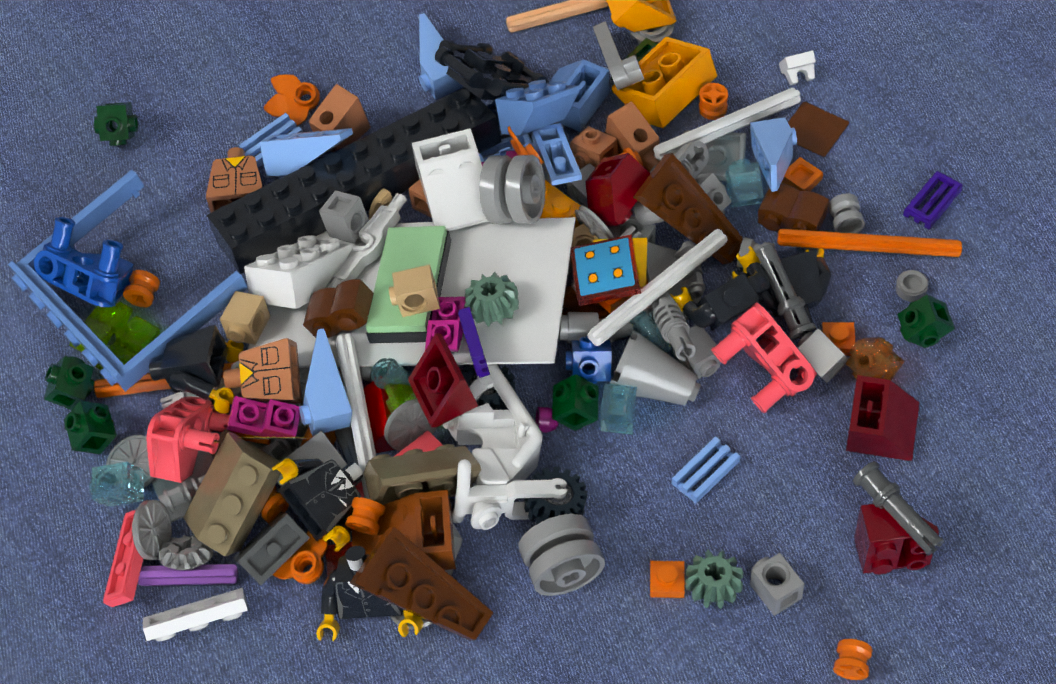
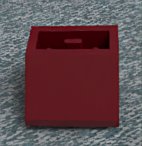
M629 153L603 158L585 181L588 209L594 212L607 227L624 224L633 213L631 209L637 202L633 196L651 173Z
M857 375L846 451L912 461L919 402L891 380Z
M874 504L860 506L854 539L863 574L873 572L874 574L881 575L889 573L894 569L907 568L909 570H918L926 565H930L933 554L927 556L925 551L885 508H876ZM922 518L939 535L938 527Z

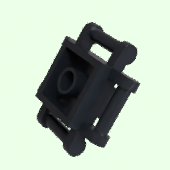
M443 40L440 42L439 49L435 53V60L442 66H448L446 74L481 100H495L506 96L507 90L528 88V83L536 80H546L547 84L545 76L541 73H534L527 68L512 52L507 51L501 56H496L493 54L492 46L488 43L465 45L455 44L451 40Z

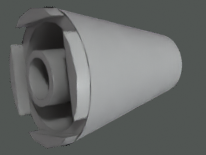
M633 331L608 389L616 393L685 406L688 400L695 401L701 384L696 382L698 378L696 374L643 335Z

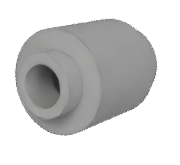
M567 312L566 315L561 317L558 339L566 340V343L572 344V340H579V338L587 336L590 330L603 319H599L598 312Z

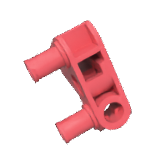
M757 302L731 324V333L711 349L715 357L725 365L728 360L743 348L749 357L770 373L772 381L755 396L751 397L753 403L764 414L784 395L793 397L796 393L808 389L817 376L816 371L773 317ZM760 336L762 339L756 342V339ZM798 368V377L795 380L790 379L791 370Z
M192 396L183 397L155 414L149 423L146 438L150 476L182 483L193 474L198 450L209 452L210 454L216 453L219 442H214V440H219L220 436L219 433H212V431L223 432L227 429L230 414L217 412L214 404L208 399L205 400L201 397Z

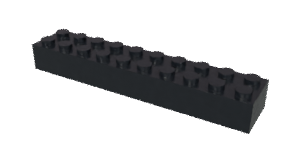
M466 88L457 90L386 127L380 128L307 166L301 167L207 214L215 239L238 272L242 274L245 272L244 266L255 262L256 257L277 252V248L280 246L297 243L300 237L308 235L318 236L326 232L327 230L319 210L335 190L359 196L365 211L370 209L374 198L383 188L390 191L392 198L397 193L401 194L409 190L420 179L415 165L412 143L470 128L478 153H482L501 143L497 116L481 99Z

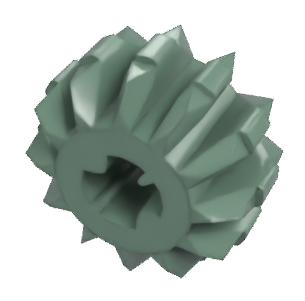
M494 272L490 277H486L482 274L481 280H471L470 287L465 289V307H470L473 319L477 324L485 322L489 327L493 322L497 321L502 325L504 318L513 319L514 311L519 309L517 286H515L514 282H511L507 275L499 277Z
M709 549L705 552V558L695 555L693 565H688L686 568L688 579H686L685 583L686 589L692 591L694 602L704 599L703 605L705 608H708L711 602H716L719 609L724 606V600L733 604L736 600V593H740L743 589V582L741 581L743 570L740 567H736L737 560L735 557L725 559V552L723 550L718 553V556H713Z

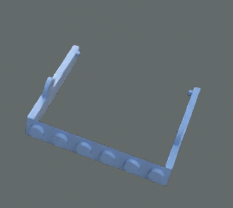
M130 170L71 218L75 221L70 246L76 250L74 244L132 196L136 199L140 195L139 191L144 185L133 170ZM52 235L16 264L13 260L8 264L15 273L11 277L14 283L23 292L29 289L32 293L28 297L40 310L44 307L49 310L46 316L56 328L59 329L63 325L67 330L63 334L76 348L81 344L85 349L81 353L93 367L99 363L103 368L100 373L111 386L118 383L125 392L149 372V364L151 362L163 360L166 345L170 340L199 330L228 305L235 291L244 292L248 288L242 275L235 271L124 365L36 273L34 259L40 251H43L44 245L51 242Z

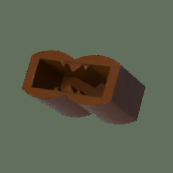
M781 183L778 191L771 192L770 188H768L758 209V223L770 231H779V229L820 231L828 213L829 199L818 193L799 191L790 185Z
M361 279L344 281L337 285L336 288L317 290L310 296L303 326L315 338L318 329L324 328L327 338L337 335L341 330L351 331L358 329L367 323L374 293Z

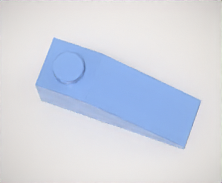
M425 13L419 15L421 68L419 82L425 92L429 91L433 98L437 100L464 87L446 74L448 66H442L435 60V53L439 49V44L443 41V38Z
M785 117L750 122L751 149L771 192L778 191L793 158V146L797 145L795 128H790Z
M561 123L548 125L532 131L533 147L544 162L542 164L544 176L552 186L582 180V174Z
M352 128L272 135L260 141L266 177L278 176V179L301 167L313 163L353 134Z
M324 328L317 331L305 389L304 403L302 406H299L303 425H309L312 436L320 431L326 433L350 427L352 409Z

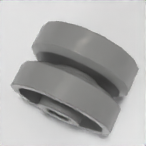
M495 155L486 159L480 174L479 192L482 211L487 221L492 224H507L512 221L520 224L535 223L539 220L545 204L546 188L543 168L536 156L517 155L512 159L508 155Z
M564 514L546 519L529 529L518 543L523 562L529 567V577L534 589L541 595L554 596L577 590L594 580L605 567V559L599 545L594 542V535L589 522L582 515Z

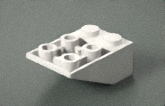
M471 128L412 143L416 169L434 226H445L447 231H452L488 222L483 214L480 203L479 184L482 164Z
M308 235L298 238L297 243L278 247L277 252L273 254L260 255L256 257L255 262L244 266L248 293L264 296L267 305L297 309L309 303L310 296L315 291L326 287L353 249V244L339 242L337 238L318 240L316 236Z

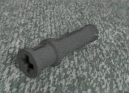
M768 244L759 248L755 253L779 302L777 312L785 319L790 330L788 334L790 340L799 339L808 332L816 330L815 323L810 322L804 309L806 303L800 296L797 297L774 244ZM772 265H774L777 271V274L783 285L782 287L779 285V282L771 267ZM794 314L797 315L800 324H797Z
M876 461L863 467L854 477L853 483L857 487L861 486L874 499L872 503L876 508H885L925 551L927 556L937 551L934 546L941 547L944 539L940 538L900 495L901 490L896 482L891 483L879 471L880 466Z

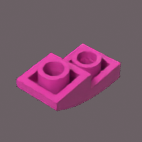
M465 296L438 297L440 309L433 310L432 320H428L425 350L434 335L442 333L450 351L458 352L464 333L458 312L460 309L466 308Z
M235 396L232 402L227 430L261 437H296L300 418L299 406L272 399L266 404Z

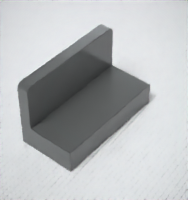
M280 512L233 559L259 585H262L310 537L287 513Z

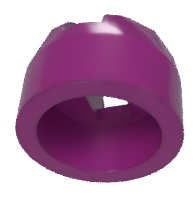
M536 408L535 423L541 432H553L558 427L559 422L552 419V408Z

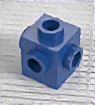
M588 336L581 337L579 340H572V351H566L565 354L566 370H571L572 376L577 374L593 384H596L597 381H611L612 350L610 340H606L600 346H595L588 339Z

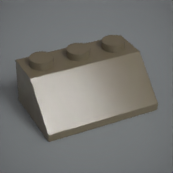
M231 431L226 434L183 517L197 540L225 557L242 549L281 475L280 471L272 470V467L280 463V461L244 439L238 438L239 436Z
M446 444L427 452H423L421 449H413L401 456L377 455L368 460L364 470V478L369 499L384 505L410 494L448 490L449 497H455L458 463L463 459L471 463L470 488L481 472V467L466 446L455 447L453 444Z

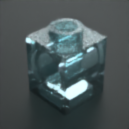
M749 159L733 161L732 165L728 166L725 172L728 196L732 200L730 208L760 204L764 198L759 162L750 163Z
M605 384L600 409L601 431L633 435L637 411V387Z
M129 462L92 467V479L89 484L92 500L108 507L144 501L143 469Z

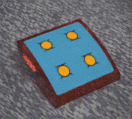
M632 234L571 247L573 275L579 306L641 294L640 275Z

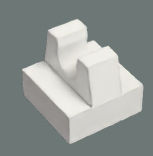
M813 50L785 57L779 63L781 73L785 74L790 86L798 83L797 72L804 73L806 81H811L815 78L814 63L816 60Z

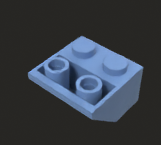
M584 59L559 68L549 81V83L565 81L566 85L578 86L579 93L566 118L558 123L579 132L582 131L609 94V70Z
M536 80L528 83V88L507 90L506 96L495 99L501 134L510 135L508 133V127L510 126L515 135L521 136L564 120L579 93L578 86L566 85L565 81L546 84V80Z

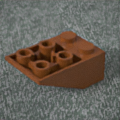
M448 490L413 493L384 504L386 509L384 515L379 517L378 524L380 528L377 535H368L352 530V547L361 546L365 549L366 554H370L389 527H395L444 570L456 569L452 508Z

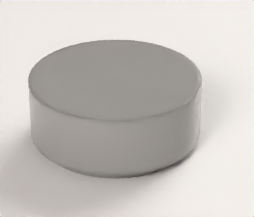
M907 270L898 276L896 292L900 298L913 302L926 295L928 279L924 274L915 270Z

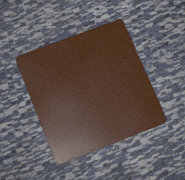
M803 102L788 121L790 128H795L797 145L825 157L849 125V121L812 104Z

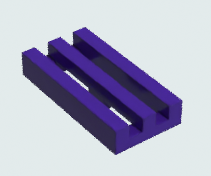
M936 171L904 209L903 216L907 218L910 216L914 217V222L918 224L923 222L925 223L924 227L930 230L962 191L963 184ZM938 182H943V184L932 195V197L924 205V207L920 211L917 210V207L928 196V194L933 190V188L938 184ZM951 186L952 189L947 193V195L942 199V201L928 216V212L933 208V206L938 202V200Z
M470 307L460 309L458 315L476 374L479 378L490 375Z

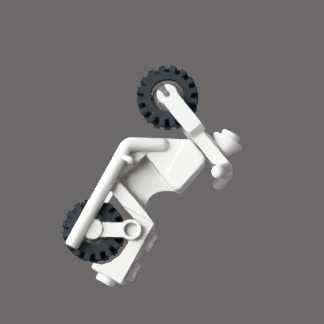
M500 364L488 365L490 375L479 378L474 365L472 367L465 365L463 371H460L478 406L442 425L450 431L455 441H458V445H482L481 448H475L472 451V455L480 464L481 472L473 487L470 488L471 463L466 459L458 463L457 489L452 512L453 522L461 523L466 514H472L470 521L474 529L488 530L499 522V517L502 513H505V517L510 520L530 519V521L536 519L535 525L558 515L578 514L583 516L587 500L586 485L584 481L579 483L580 476L577 474L570 477L571 470L565 468L564 473H560V467H554L553 472L550 473L547 467L542 469V475L537 471L533 475V479L525 480L538 466L543 435L515 392L513 374H508L509 369L506 366L500 369ZM517 498H525L524 502H514Z

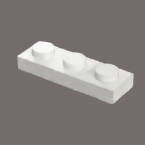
M243 588L144 617L143 631L146 640L165 641L174 637L176 632L182 630L197 631L207 627L209 622L218 619L230 621L240 617L242 612L248 611Z

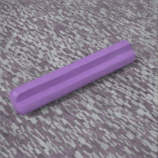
M235 564L201 565L190 570H176L165 566H142L138 583L141 586L235 584L238 580V568Z

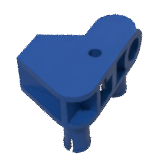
M56 217L51 242L45 244L43 251H40L34 259L36 273L43 280L93 305L100 307L115 306L123 298L125 287L130 285L129 278L134 267L133 263L120 258L123 244L114 240H104L101 254L81 253L70 246L75 221L66 217Z

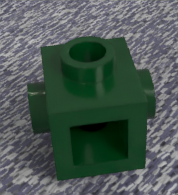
M132 102L106 103L96 106L97 117H94V130L96 134H99L100 141H109L110 146L126 145L128 139L135 137V132H138V119L136 114L133 115Z
M928 294L919 300L911 302L907 308L897 314L901 324L900 332L904 339L923 348L935 345L942 337L955 329L946 303Z
M64 356L56 364L52 363L45 376V381L48 382L44 400L72 410L80 400L85 401V398L90 395L94 386V380L91 379L94 367L85 364L82 359L73 356Z
M577 374L553 385L552 419L574 431L597 421L599 387Z
M80 400L64 419L72 451L101 454L117 436L109 407L106 404Z

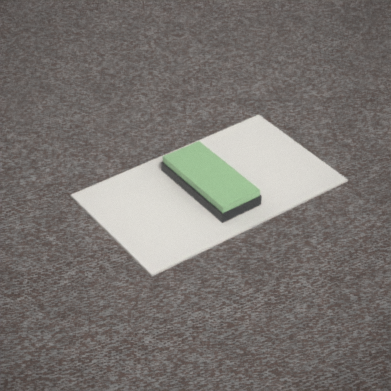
M539 218L535 223L520 224L515 221L507 224H492L488 221L452 231H447L445 226H434L433 222L397 223L395 227L388 228L383 252L375 261L365 266L356 278L361 279L374 293L367 323L355 330H341L337 335L328 338L337 367H340L335 342L336 337L339 334L350 333L354 337L359 367L417 365L425 352L428 320H432L433 311L402 317L399 306H393L391 303L389 287L394 286L392 273L429 264L436 282L438 297H462L465 295V289L470 287L471 280L479 281L482 274L490 277L494 272L499 277L507 275L511 282H514L515 286H517L519 309L514 311L513 319L504 318L502 325L496 321L489 327L485 322L477 324L474 320L487 365L555 363L576 218ZM327 231L316 236L318 240L332 238L329 237ZM360 237L353 244V246L367 245L361 241ZM339 240V242H342V243H350V242H346V241ZM309 303L297 309L267 305L271 317L256 345L249 344L248 349L289 338L297 343L299 368L310 367L316 338L303 326ZM463 333L459 351L451 353L457 365H473Z

